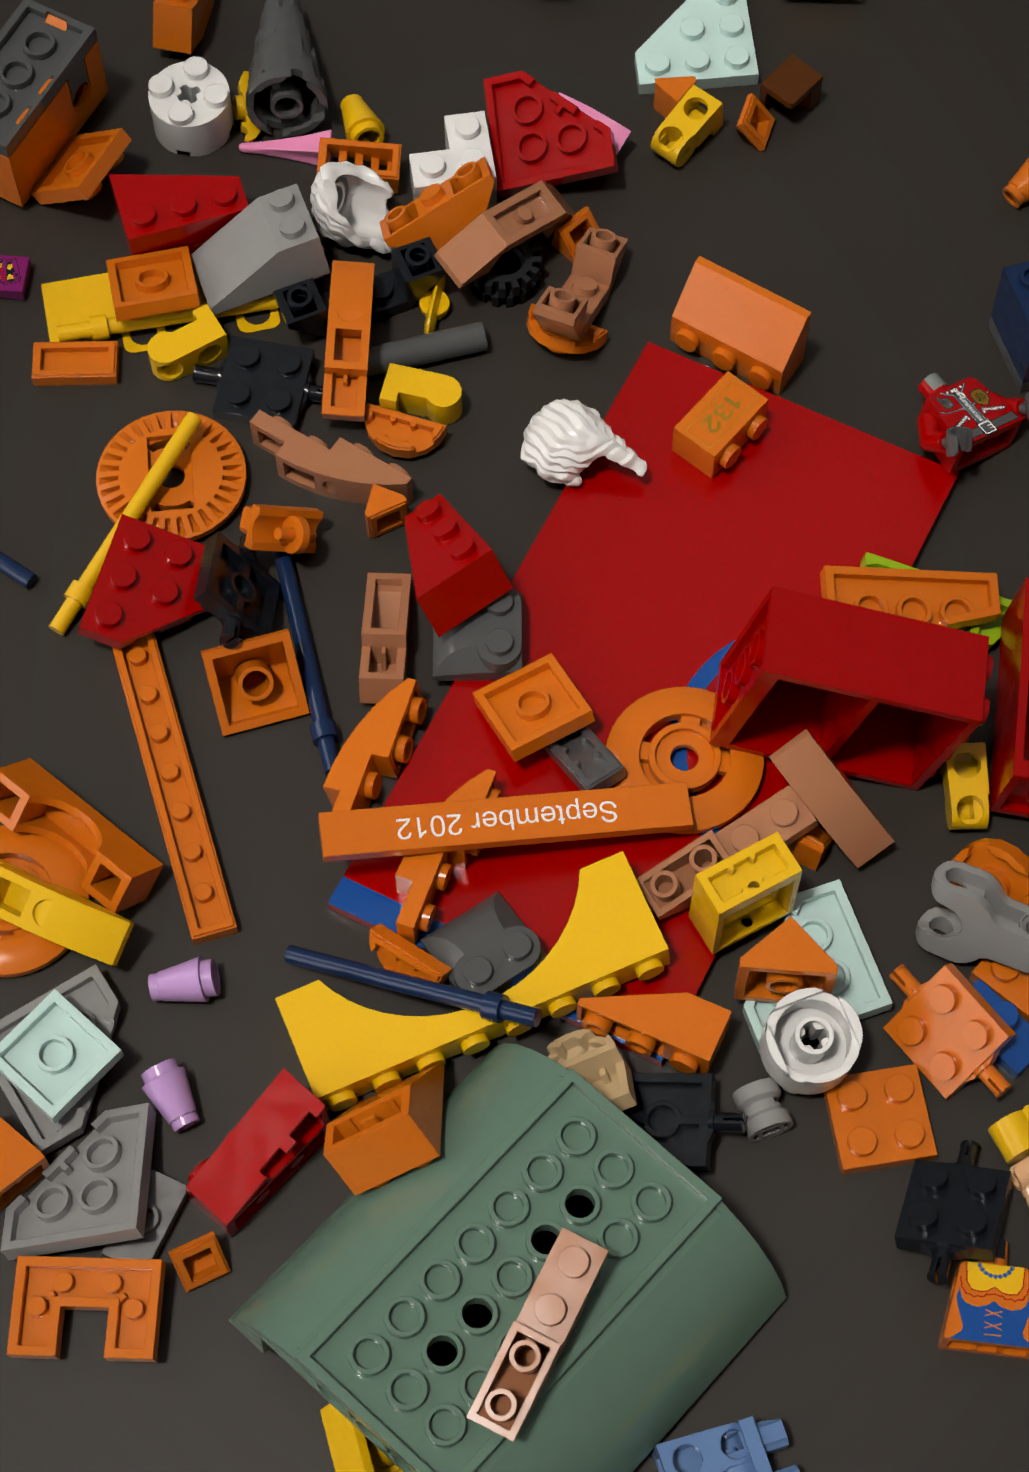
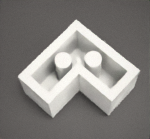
M485 111L444 116L446 150L409 154L413 200L417 199L428 186L436 183L441 184L454 176L462 165L471 161L476 162L485 157L495 180L488 208L497 205V177Z

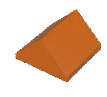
M288 628L241 640L238 646L233 649L225 648L222 645L201 651L223 736L310 714Z
M791 916L740 957L734 988V999L778 1003L789 993L804 988H818L832 994L838 965Z

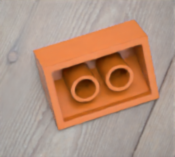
M699 256L694 263L672 314L670 340L687 352H695L711 360L718 368L724 371H732L748 379L755 387L780 395L804 360L811 312Z

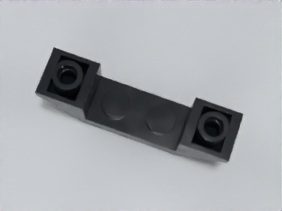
M430 237L391 250L392 270L374 276L371 324L409 311L446 274L444 268L434 257L437 251ZM313 278L273 291V296L288 329L327 337L330 291L320 295Z

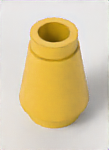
M350 94L343 98L340 108L342 110L346 139L383 143L384 124L363 98L358 94Z

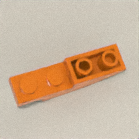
M337 260L332 262L321 419L364 422L375 263Z
M407 678L391 690L368 712L344 743L323 785V789L333 807L332 811L368 809L371 800L377 799L380 794L382 776L398 779L403 763L407 764L413 751L412 737L417 724L421 725L427 712V700L423 697L416 679Z
M486 769L466 782L449 796L445 802L501 797L502 790L497 789L496 771ZM481 849L404 855L395 874L397 893L406 895L396 921L398 935L415 945L420 932L429 931L436 913V906L432 905L437 889L445 891L453 866L465 869L470 856L477 857Z

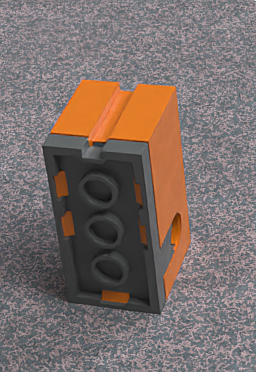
M23 0L0 30V197L20 207L26 204L32 196V190L71 138L77 135L109 91L95 28L33 0Z

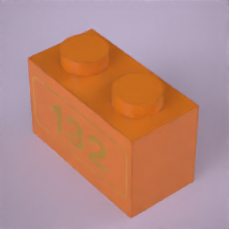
M727 371L674 427L672 451L712 479L723 467L729 469L737 461L743 445L749 439L755 441L764 432L769 421L766 418L769 399Z

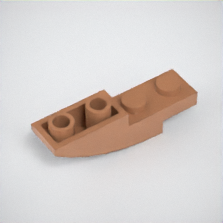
M260 409L250 421L253 444L275 456L278 476L298 487L329 498L363 505L368 503L373 484L404 495L407 499V506L414 499L412 477H410L408 472L395 463L387 464L376 458L362 444H352L340 437L333 447L329 449L318 437L312 435L307 437L295 430L284 418L277 415L272 417Z
M788 785L714 834L711 829L636 878L646 901L658 919L661 920L690 908L695 874L777 831L788 846L817 827L818 822L793 788Z
M562 1227L517 1320L513 1321L466 1416L467 1418L513 1442L516 1440L587 1303L590 1291L610 1253L609 1250Z

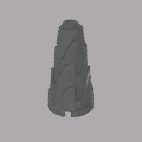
M266 0L261 14L259 31L254 41L253 59L249 67L246 110L251 122L268 134L272 135V128L282 129V137L299 136L315 129L325 119V108L328 110L327 92L324 80L320 76L316 51L311 46L310 33L305 26L300 1Z

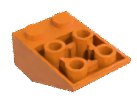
M441 1062L359 1101L326 1125L323 1155L355 1196L371 1188H380L386 1185L392 1178L411 1169L425 1167L440 1156L445 1068Z

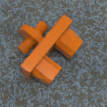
M264 504L245 506L239 526L240 531L246 534L244 546L250 550L278 551L290 554L315 553L316 529L323 518L324 512L317 508Z

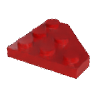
M522 70L483 79L491 150L497 177V194L500 198L515 195L541 180L552 186L619 172L615 138L610 127L598 119L595 120L588 116L578 106L555 91H550L539 84L535 78Z
M122 514L77 634L121 649L135 643L136 639L156 631L161 633L190 621L193 616L206 612L193 599L205 545Z

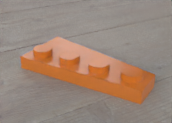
M824 565L820 572L822 598L954 629L993 622L1001 615L997 573Z

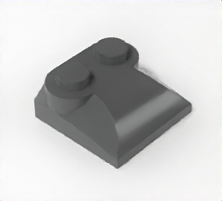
M511 589L441 637H438L433 628V681H497L522 668V593H517L514 589Z
M498 891L420 940L427 953L453 968L447 979L450 986L485 994L487 991L504 993L529 975L547 956L541 949L538 936L531 929L525 927Z

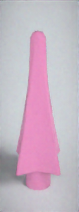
M332 130L278 140L246 142L239 144L238 148L243 153L274 156L318 165L320 137L333 138ZM331 152L330 162H333V158H339V154Z

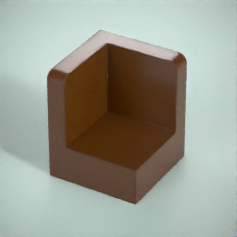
M792 54L761 83L759 101L767 110L776 101H779L789 109H793L800 104L810 111L820 101L823 75Z

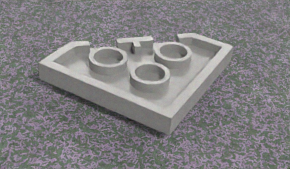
M95 964L0 1019L1 1042L31 1011L56 989L112 1040L121 1006ZM0 1073V1087L35 1147L44 1156L85 1132L99 1081L55 1124Z
M150 1103L105 1110L91 1123L94 1130L75 1149L69 1145L42 1172L45 1179L26 1198L20 1194L6 1208L0 1251L8 1260H15L17 1256H39L144 1238L156 1111Z

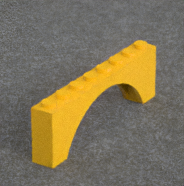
M623 851L580 869L575 905L563 933L550 953L529 975L502 993L508 995L510 1001L540 1008L542 1010V1018L549 1015L552 1018H558L574 1011L580 998L611 996L621 989V984L638 978L640 981L651 979L663 972L664 966L670 964L669 948ZM320 980L275 998L313 1094L326 1105L327 1110L331 1109L333 1112L345 1110L358 1101L357 1097L373 1090L379 1093L401 1082V1078L415 1072H421L440 1062L444 1066L446 1059L462 1052L464 1055L478 1053L490 1045V1040L504 1034L510 1037L517 1036L532 1028L531 1026L504 1020L502 1023L485 1020L480 1017V1013L466 1009L432 1016H402L383 1013L347 1000L332 991Z

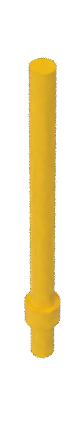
M273 294L218 313L215 317L240 315L278 309L279 307ZM200 303V307L208 303ZM197 308L188 309L181 313L170 312L147 316L141 320H124L117 322L116 317L107 318L106 314L89 316L90 321L57 326L59 342L92 337L93 341L110 339L112 334L193 322L192 311Z
M187 412L122 514L139 520L201 425L202 419L192 412ZM121 515L79 580H73L64 593L66 600L49 624V628L54 632L64 636L80 609H86Z

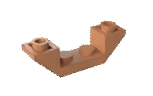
M541 180L481 213L439 249L434 257L460 289L490 272L500 256L541 232H543L547 239L552 237L555 229L576 213L554 186Z
M589 227L576 246L572 272L563 287L554 288L548 286L534 306L533 314L540 328L581 341L608 300L629 239L617 236L608 229Z

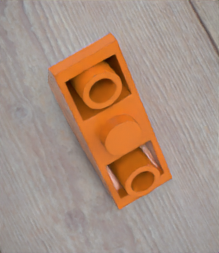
M483 157L476 162L471 161L462 165L451 178L441 184L436 183L428 186L414 201L405 206L400 205L390 210L385 218L379 222L384 241L388 247L398 248L430 237L436 251H438L481 213L485 212L488 208L495 181L486 158Z

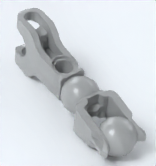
M946 861L939 865L932 877L931 890L934 899L949 909L934 907L927 910L921 916L915 930L916 940L920 947L955 963H968L977 959L987 958L1029 973V906L1010 898L1004 892L999 881L985 870L959 861ZM949 881L957 882L961 884L962 887L953 885ZM934 929H937V930H940V931H942V932H944V933H946V934H945V935L937 934V933L934 932L933 930H934Z

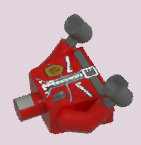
M932 373L924 378L917 389L926 399L916 420L920 447L925 451L934 452L949 475L1009 448L1022 420L1027 418L1029 421V392L1025 395V398H1006L990 391L976 378L968 377L948 386L937 373Z

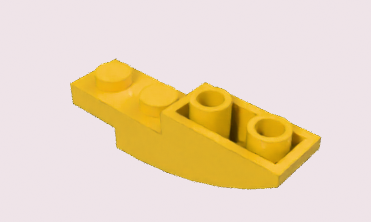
M0 859L1 919L80 954L112 966H117L135 924L134 922L61 885L50 884Z

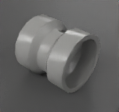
M773 1078L753 1081L740 1087L732 1094L737 1110L745 1112V1132L751 1142L775 1137L789 1130L794 1124L789 1110L782 1107L781 1103L778 1102L782 1092L779 1084Z

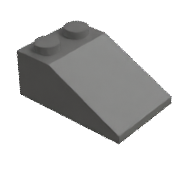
M297 183L256 198L190 255L207 303L214 315L271 295L275 290L331 273L320 238Z

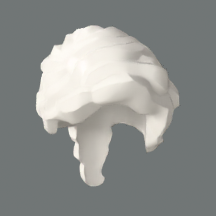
M348 161L328 162L320 167V171L316 174L315 180L311 185L310 202L312 204L311 213L314 224L323 237H328L343 247L356 246L363 249H374L382 254L391 253V250L395 248L388 247L384 241L379 222L389 212L387 199L391 198L394 192L388 182H384L375 170L367 166L354 165Z
M556 399L544 405L541 411L532 416L530 424H528L523 432L524 441L520 459L530 467L537 469V473L542 479L552 483H563L567 487L580 486L582 484L580 473L595 459L606 456L607 459L634 470L638 476L643 477L647 471L646 461L638 457L633 449L626 446L625 440L622 437L614 435L611 431V426L605 423L597 410L583 405L579 400Z

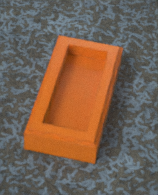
M118 341L34 342L32 362L33 385L118 384L120 352Z

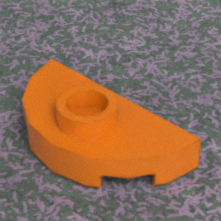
M531 304L526 322L529 334L550 351L558 354H584L598 350L606 343L608 331L592 324L581 341L540 328L533 314L536 304Z
M366 403L364 423L368 437L380 451L393 457L414 458L426 455L438 447L447 434V425Z
M381 923L370 929L369 946L371 952L376 949L378 959L384 969L442 984L447 981L453 968Z

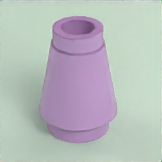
M198 956L148 976L149 993L153 1002H209L210 997L220 995V976L217 964L213 958L204 960L202 956Z
M175 1058L160 1062L141 1074L145 1084L142 1090L167 1123L171 1125L174 1133L184 1131L200 1121L185 1067H179Z

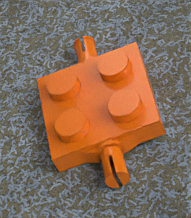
M953 963L944 965L928 982L920 984L905 967V964L898 966L889 975V978L892 979L907 998L904 1000L901 1010L883 1029L912 1062L917 1064L919 1070L945 1099L953 1097L968 1081L978 1077L995 1095L996 1099L1005 1094L1012 1084L1004 1078L993 1064L1000 1050L1016 1033Z

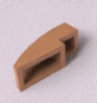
M368 572L361 631L360 703L377 704L407 678L411 574Z
M807 729L769 756L793 790L857 869L895 842L883 822L860 796L852 782Z

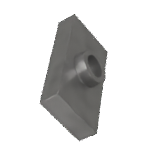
M588 726L543 748L580 791L609 788L627 777L625 767Z
M151 1169L144 1238L106 1244L101 1253L103 1258L156 1259L189 1196L185 1188L186 1184Z

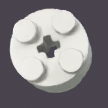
M193 56L184 62L170 65L151 77L148 83V100L155 134L163 147L176 154L177 150L190 152V156L199 157L215 152L228 141L232 125L234 126V114L228 82L218 69L209 65L204 58Z
M804 988L791 992L783 997L774 1007L762 1029L759 1048L763 1065L768 1074L788 1093L812 1095L826 1092L837 1086L855 1064L863 1039L861 1022L853 1007L841 997H836L818 988ZM805 1034L810 1040H819L820 1043L816 1049H813L811 1045H804L801 1040Z

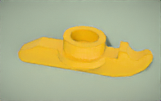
M243 71L239 80V95H234L232 98L234 119L243 121L240 129L242 133L246 134L245 142L255 140L261 133V130L251 122L246 110L248 71Z
M446 274L433 286L432 290L428 291L419 300L420 310L426 317L424 334L436 331L437 321L444 318L450 308V300L447 294L444 293Z

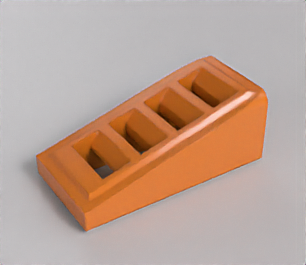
M320 137L317 173L320 171L321 166L330 162L331 152L339 154L338 162L347 161V156L355 158V165H363V160L371 162V169L375 170L384 182L389 183L394 194H398L402 144ZM379 164L387 166V170H379Z

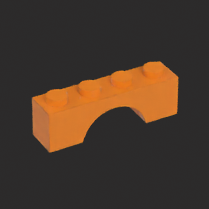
M28 758L0 768V822L12 832H26L51 838L70 848L84 871V879L80 887L108 910L118 913L147 899L164 864L33 759Z

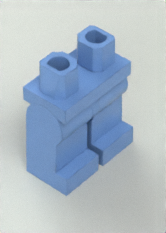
M750 1416L735 1423L656 1444L652 1456L658 1472H773L767 1455L788 1448L789 1442L781 1419L755 1423L753 1416ZM793 1465L774 1472H800L797 1465Z

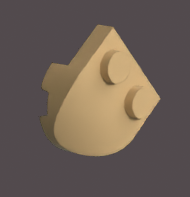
M581 1029L567 1033L547 1046L550 1059L568 1070L573 1069L621 1111L637 1105L631 1069L610 1035L606 1037L596 1036L590 1029Z

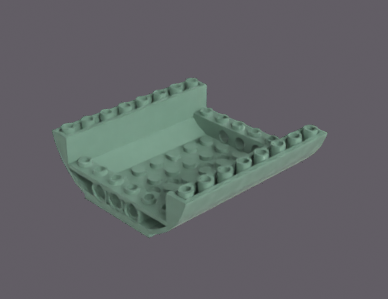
M503 1043L495 1046L443 1100L440 1156L425 1167L414 1168L392 1178L386 1185L380 1188H371L356 1196L352 1193L228 1321L263 1354L271 1347L403 1472H633L784 1302L786 1295L771 1262L743 1224L722 1202L720 1195L573 1069L568 1070L533 1049L518 1044ZM583 1195L591 1200L594 1210L587 1217L576 1218L566 1210V1201L572 1196ZM563 1227L609 1250L610 1253L550 1377L516 1440L513 1442L470 1420L466 1416L513 1321L517 1320L549 1255L541 1254L534 1249L531 1243L533 1236L541 1231H550L558 1237ZM472 1304H482L490 1310L492 1319L483 1328H472L463 1320L462 1314L464 1310ZM438 1341L451 1343L457 1351L456 1359L447 1366L433 1364L427 1356V1351L433 1343Z

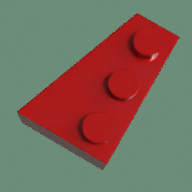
M109 174L116 208L131 256L188 246L189 253L192 254L248 206L239 176Z
M441 494L423 501L413 512L404 517L416 599L438 637H441L513 589L491 547Z
M283 1068L234 1129L229 1132L210 1158L201 1161L188 1177L189 1183L185 1187L190 1200L232 1238L325 1142L326 1125L330 1122L326 1105Z

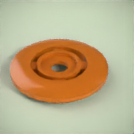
M163 411L141 417L121 429L105 447L96 471V486L102 508L114 524L186 416L187 411ZM197 413L194 414L202 419V423L186 446L188 448L184 449L173 468L183 471L185 474L184 481L174 488L161 485L139 518L142 522L193 541L207 536L227 522L239 507L247 484L245 458L234 436L215 420Z
M671 687L639 698L618 717L607 739L606 747L625 767L627 776L611 786V788L687 782L688 793H695L709 786L717 774L723 777L722 781L710 791L689 797L694 824L690 831L667 833L698 834L728 824L750 805L758 792L762 780L764 756L709 744L716 693L701 688ZM677 720L678 723L671 724L660 730L655 735L651 743L644 741L647 736L651 735L652 733H654L670 721ZM679 748H689L697 754L698 763L691 770H679L671 763L670 757L672 753Z
M0 825V859L50 884L61 885L90 900V894L80 887L84 879L83 868L70 848L51 838L26 832H12L5 825ZM0 918L1 978L23 976L49 966L69 950Z

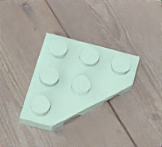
M686 0L635 52L634 64L639 95L654 93L655 78L695 76L696 86L700 89L757 85L759 71L747 1Z
M840 879L797 893L793 912L786 916L785 921L792 916L838 965L832 995L847 1001L857 1013L859 1020L891 1010L893 1002ZM746 1000L742 1012L760 1054L759 1045L762 1029L770 1013L778 1003Z

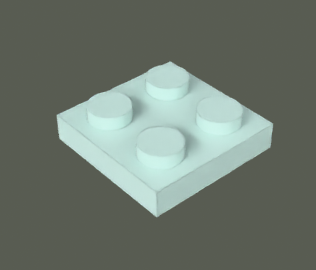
M54 989L0 1042V1073L56 1124L124 1054L112 1040Z

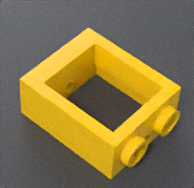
M778 831L695 874L689 918L712 955L793 912L803 870ZM748 918L752 921V925L746 927L741 921Z

